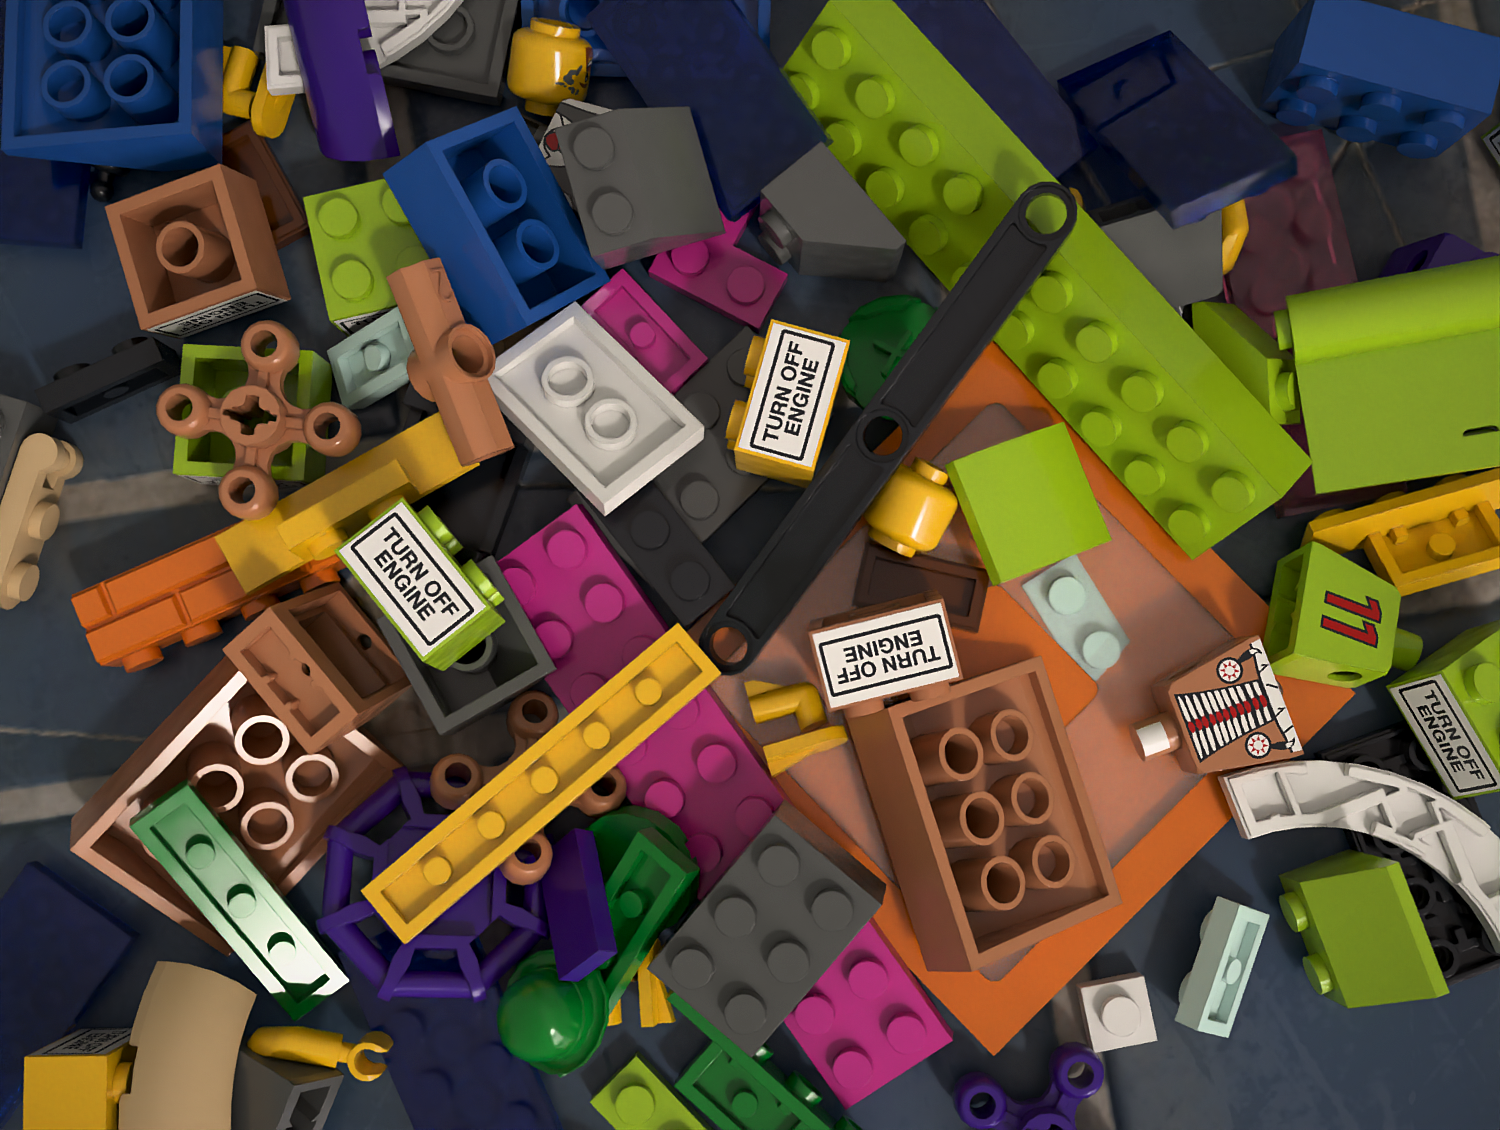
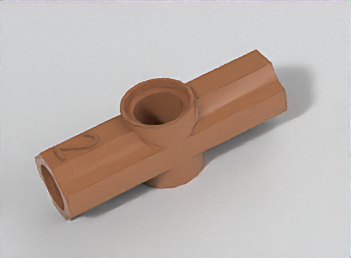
M441 259L423 260L411 266L400 268L387 276V281L414 346V350H412L407 359L406 369L409 380L414 389L423 398L436 402L460 465L465 467L479 463L515 448L488 381V378L495 369L496 357L494 348L488 337L479 328L466 324Z

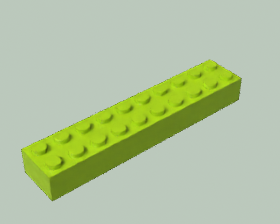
M829 0L769 88V92L815 143L818 144L822 141L904 237L907 245L949 291L952 290L1026 189L1039 182H1056L1060 184L893 0ZM1053 196L1036 198L1026 211L1028 225L1033 231L1040 234L1056 232L1063 226L1067 218L1064 204ZM1076 202L1077 222L1072 234L993 340L1190 559L1194 560L1281 499L1313 461Z

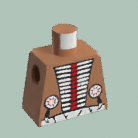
M1259 635L1232 639L1151 686V691L1160 714L1129 725L1131 740L1142 761L1145 762L1174 751L1182 771L1193 774H1204L1272 762L1304 754Z

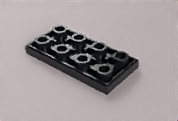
M1406 719L1313 753L1316 760L1360 764L1390 771L1423 783L1452 798ZM1474 796L1455 800L1482 819ZM1343 828L1351 850L1400 863L1447 987L1500 967V954L1495 952L1484 927L1456 889L1438 872L1415 855L1388 841L1367 833Z

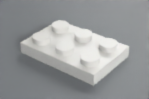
M576 301L498 356L495 369L488 378L499 409L604 516L608 515L704 439V425Z

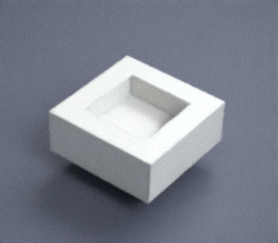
M1133 972L1076 984L1088 1047L1095 1053L1157 1041L1144 975L1139 972Z

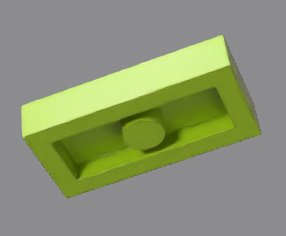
M639 1051L590 1100V1103L615 1130H714Z

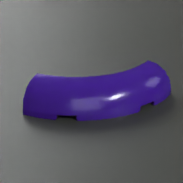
M283 0L320 152L327 158L339 161H370L401 156L375 49L362 51L360 39L372 37L364 0Z

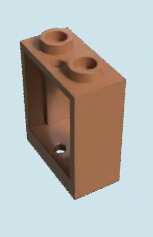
M339 582L270 606L222 649L310 756L374 719L412 686L388 641ZM362 634L370 637V648H366L361 644L360 638Z

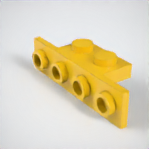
M438 411L281 499L268 516L260 520H244L214 538L245 594L251 595L313 559L322 560L335 555L334 550L402 497L409 504H412L480 464L475 463L465 467L460 465L441 414Z
M1500 466L1471 476L1454 474L1440 480L1433 487L1408 494L1403 491L1391 492L1380 497L1373 504L1349 511L1340 508L1326 511L1308 522L1300 548L1311 541L1320 543L1338 554L1363 548L1377 576L1397 587L1401 597L1500 569V519L1495 512L1496 509H1500Z

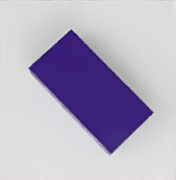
M574 828L552 846L553 857L551 865L541 879L558 979L561 981L579 982L618 952L593 831Z

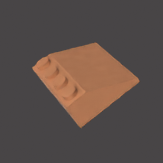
M226 655L72 817L70 851L229 957L234 951L232 947L129 827L130 818L188 778L283 895L286 896L327 852V841L322 837L328 825L336 826L393 776V769L404 765L363 726L310 756Z
M1041 655L949 684L951 692L941 697L912 702L911 698L908 697L884 705L885 708L878 712L855 718H846L927 971L973 972L1123 903Z

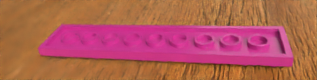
M575 504L497 562L558 669L544 679L569 714L670 629L583 504ZM710 685L615 766L626 779V796L632 805L659 811L678 825L689 840L685 845L690 851L691 858L693 859L696 856L700 868L697 895L699 901L781 802L785 799L794 806L775 777L772 778L770 770ZM873 917L784 1019V1023L845 1110L953 1041V1031Z

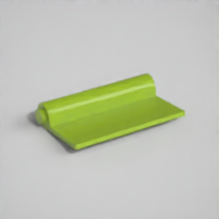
M1500 255L1285 296L1286 309L1273 311L1279 351L1291 348L1293 351L1309 456L1313 461L1311 469L1316 495L1500 466ZM1487 427H1493V428H1495V429L1497 430V431H1495V430H1493V429H1482V430H1476V431L1465 432V431H1468V430H1475V429H1481V428H1487Z

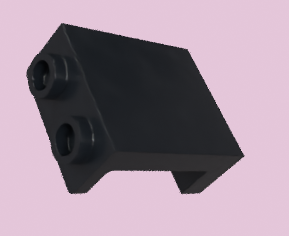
M411 382L402 402L410 409L402 432L439 411L436 402L423 398L414 389ZM502 411L501 414L515 448L479 462V466L410 504L417 513L428 505L463 546L454 555L461 566L470 559L476 564L490 555H493L495 558L535 447Z

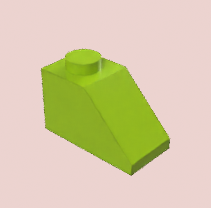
M1206 301L1191 303L1193 330L1280 425L1301 424L1300 409L1302 407L1293 355L1286 349L1279 351L1278 342L1235 304Z

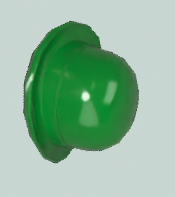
M553 948L539 950L520 962L508 980L507 989L500 998L496 1012L497 1030L501 1041L514 1057L529 1062L531 1066L549 1075L569 1074L586 1064L600 1046L609 1022V994L600 971L596 968L579 982L561 981L558 979Z

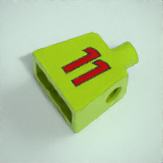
M1311 541L1277 561L1263 648L1273 674L1338 687L1356 688L1387 675L1391 666L1403 671L1412 669L1421 656L1423 641L1419 635L1397 627L1401 595L1397 587L1326 546Z

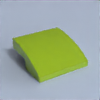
M1064 422L1010 439L944 465L993 586L1112 540Z

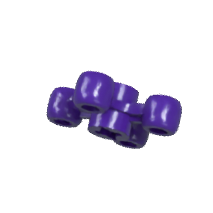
M1076 1041L1066 1042L1058 1046L1051 1054L1048 1064L1050 1081L1048 1088L1041 1097L1028 1098L1022 1102L1013 1100L1004 1092L1002 1086L994 1077L988 1073L976 1071L962 1076L955 1084L952 1094L953 1105L964 1123L969 1127L979 1130L989 1128L997 1130H1027V1128L1030 1130H1048L1050 1126L1053 1130H1077L1075 1125L1077 1106L1084 1098L1096 1094L1100 1089L1104 1079V1067L1099 1056L1086 1044ZM1076 1062H1084L1085 1067L1081 1075L1076 1078H1069V1068ZM985 1092L989 1094L985 1105L977 1108L969 1105L972 1097L977 1093Z

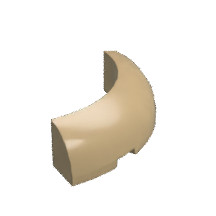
M157 961L143 993L130 1035V1045L137 1046L138 1049L133 1068L131 1093L122 1094L119 1100L118 1130H231V1102L238 1052L247 1019L257 994L239 982L215 971L191 964Z

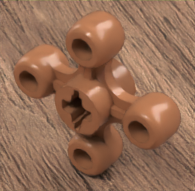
M272 320L258 321L250 325L242 336L241 353L248 364L249 375L245 386L232 390L226 398L218 399L210 396L199 387L187 383L174 384L162 392L156 404V415L160 424L175 436L184 439H198L209 432H219L225 434L232 441L236 460L233 469L228 471L221 479L218 487L219 499L223 508L231 515L248 521L260 520L268 516L276 508L279 492L271 473V464L276 454L288 449L292 443L302 442L310 445L320 454L329 457H343L351 453L359 445L362 436L361 423L358 417L345 405L336 402H323L312 409H300L294 407L288 401L284 393V380L286 374L291 372L298 363L300 344L294 333L283 324ZM277 341L276 350L273 354L265 357L264 352L267 345ZM192 403L191 414L188 418L182 420L183 409ZM265 411L277 418L276 422L269 421L268 424H257L255 429L244 424V420H252V417H263ZM339 421L340 429L338 434L331 439H327V427L330 423ZM253 483L255 486L254 497L245 503L243 492L248 485Z
M531 690L518 695L512 701L508 709L506 725L509 734L514 739L515 749L513 755L505 763L499 766L487 767L479 765L472 757L461 753L449 754L440 759L432 770L429 782L430 792L435 802L445 809L455 811L555 727L558 723L559 713L552 697L545 692ZM534 714L540 718L541 722L531 723L523 715ZM614 766L593 784L603 786L608 791L609 796H599L590 787L569 805L579 808L588 817L599 819L608 812L618 810L622 805L627 791L626 779L622 772ZM452 776L461 777L467 785L455 788L450 786L446 779ZM544 828L518 849L531 852L536 860L534 863L525 864L520 862L514 852L499 865V869L504 877L512 883L522 886L534 884L541 880L549 870L553 852L552 845L544 834Z

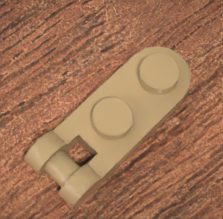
M36 433L24 439L19 448L0 504V608L5 610L13 609L20 601H27L33 595L39 581L40 573L37 563L44 542L53 535L59 522L60 510L57 503L65 480L74 478L83 467V454L77 446L47 434Z

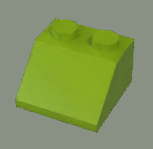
M1348 849L1278 875L1285 894L1279 896L1281 910L1291 929L1295 933H1301L1309 954L1303 957V966L1312 987L1319 995L1324 994L1325 997L1349 1009L1438 998L1450 993L1398 861Z

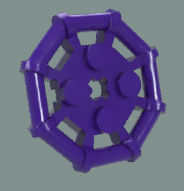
M406 766L393 769V776L336 826L328 825L322 837L327 841L321 918L315 922L319 934H327L379 991L376 996L377 998L389 1002L391 997L471 998L473 1004L487 999L486 992L541 939H549L550 928L541 880L534 884L524 885L523 908L506 903L507 879L498 866L407 944H404L368 900L350 904L353 855L373 861L372 880H374L449 816L423 813L421 798H433L429 784L432 772L408 771ZM452 776L446 779L447 783L455 788L467 785L461 777ZM401 804L409 821L397 833L381 845L364 836ZM545 834L551 845H555L553 834ZM527 850L515 852V856L520 862L525 861V864H531L536 861L534 855ZM375 915L383 923L385 929L401 943L391 963L356 924ZM497 918L514 928L478 963V959L470 946V943ZM414 950L455 951L459 971L407 970L410 965Z

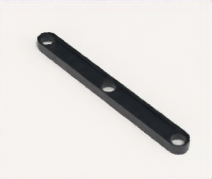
M1039 182L1030 186L1020 195L706 625L699 638V647L718 668L721 675L732 676L741 673L757 660L892 475L1070 237L1077 222V204L1074 196L1065 186L1056 182ZM1041 196L1058 198L1064 204L1067 212V218L1063 226L1051 234H1040L1033 231L1026 220V211L1029 205ZM881 416H888L894 419L902 430V442L899 448L889 455L874 453L868 447L865 440V431L869 423ZM733 627L744 635L747 642V652L741 661L735 663L726 662L716 654L713 640L719 629Z

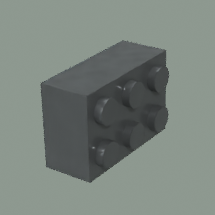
M784 799L665 941L647 969L752 1058L882 906L887 884Z

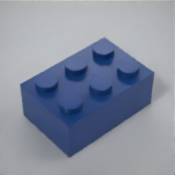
M1308 0L1275 42L1258 110L1276 114V118L1279 121L1288 125L1308 126L1314 124L1336 130V134L1347 141L1363 143L1373 140L1395 146L1400 154L1410 158L1426 159L1438 157L1491 115L1500 81V37L1362 0Z
M517 106L429 140L382 173L430 259H441L466 324L479 328L488 337L492 345L611 281L606 271L591 257L584 230Z

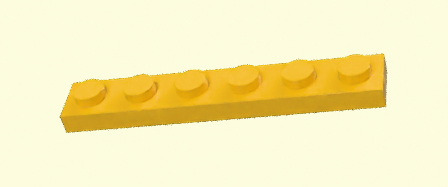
M679 623L675 624L366 885L361 892L404 944L409 943L720 677L721 672Z

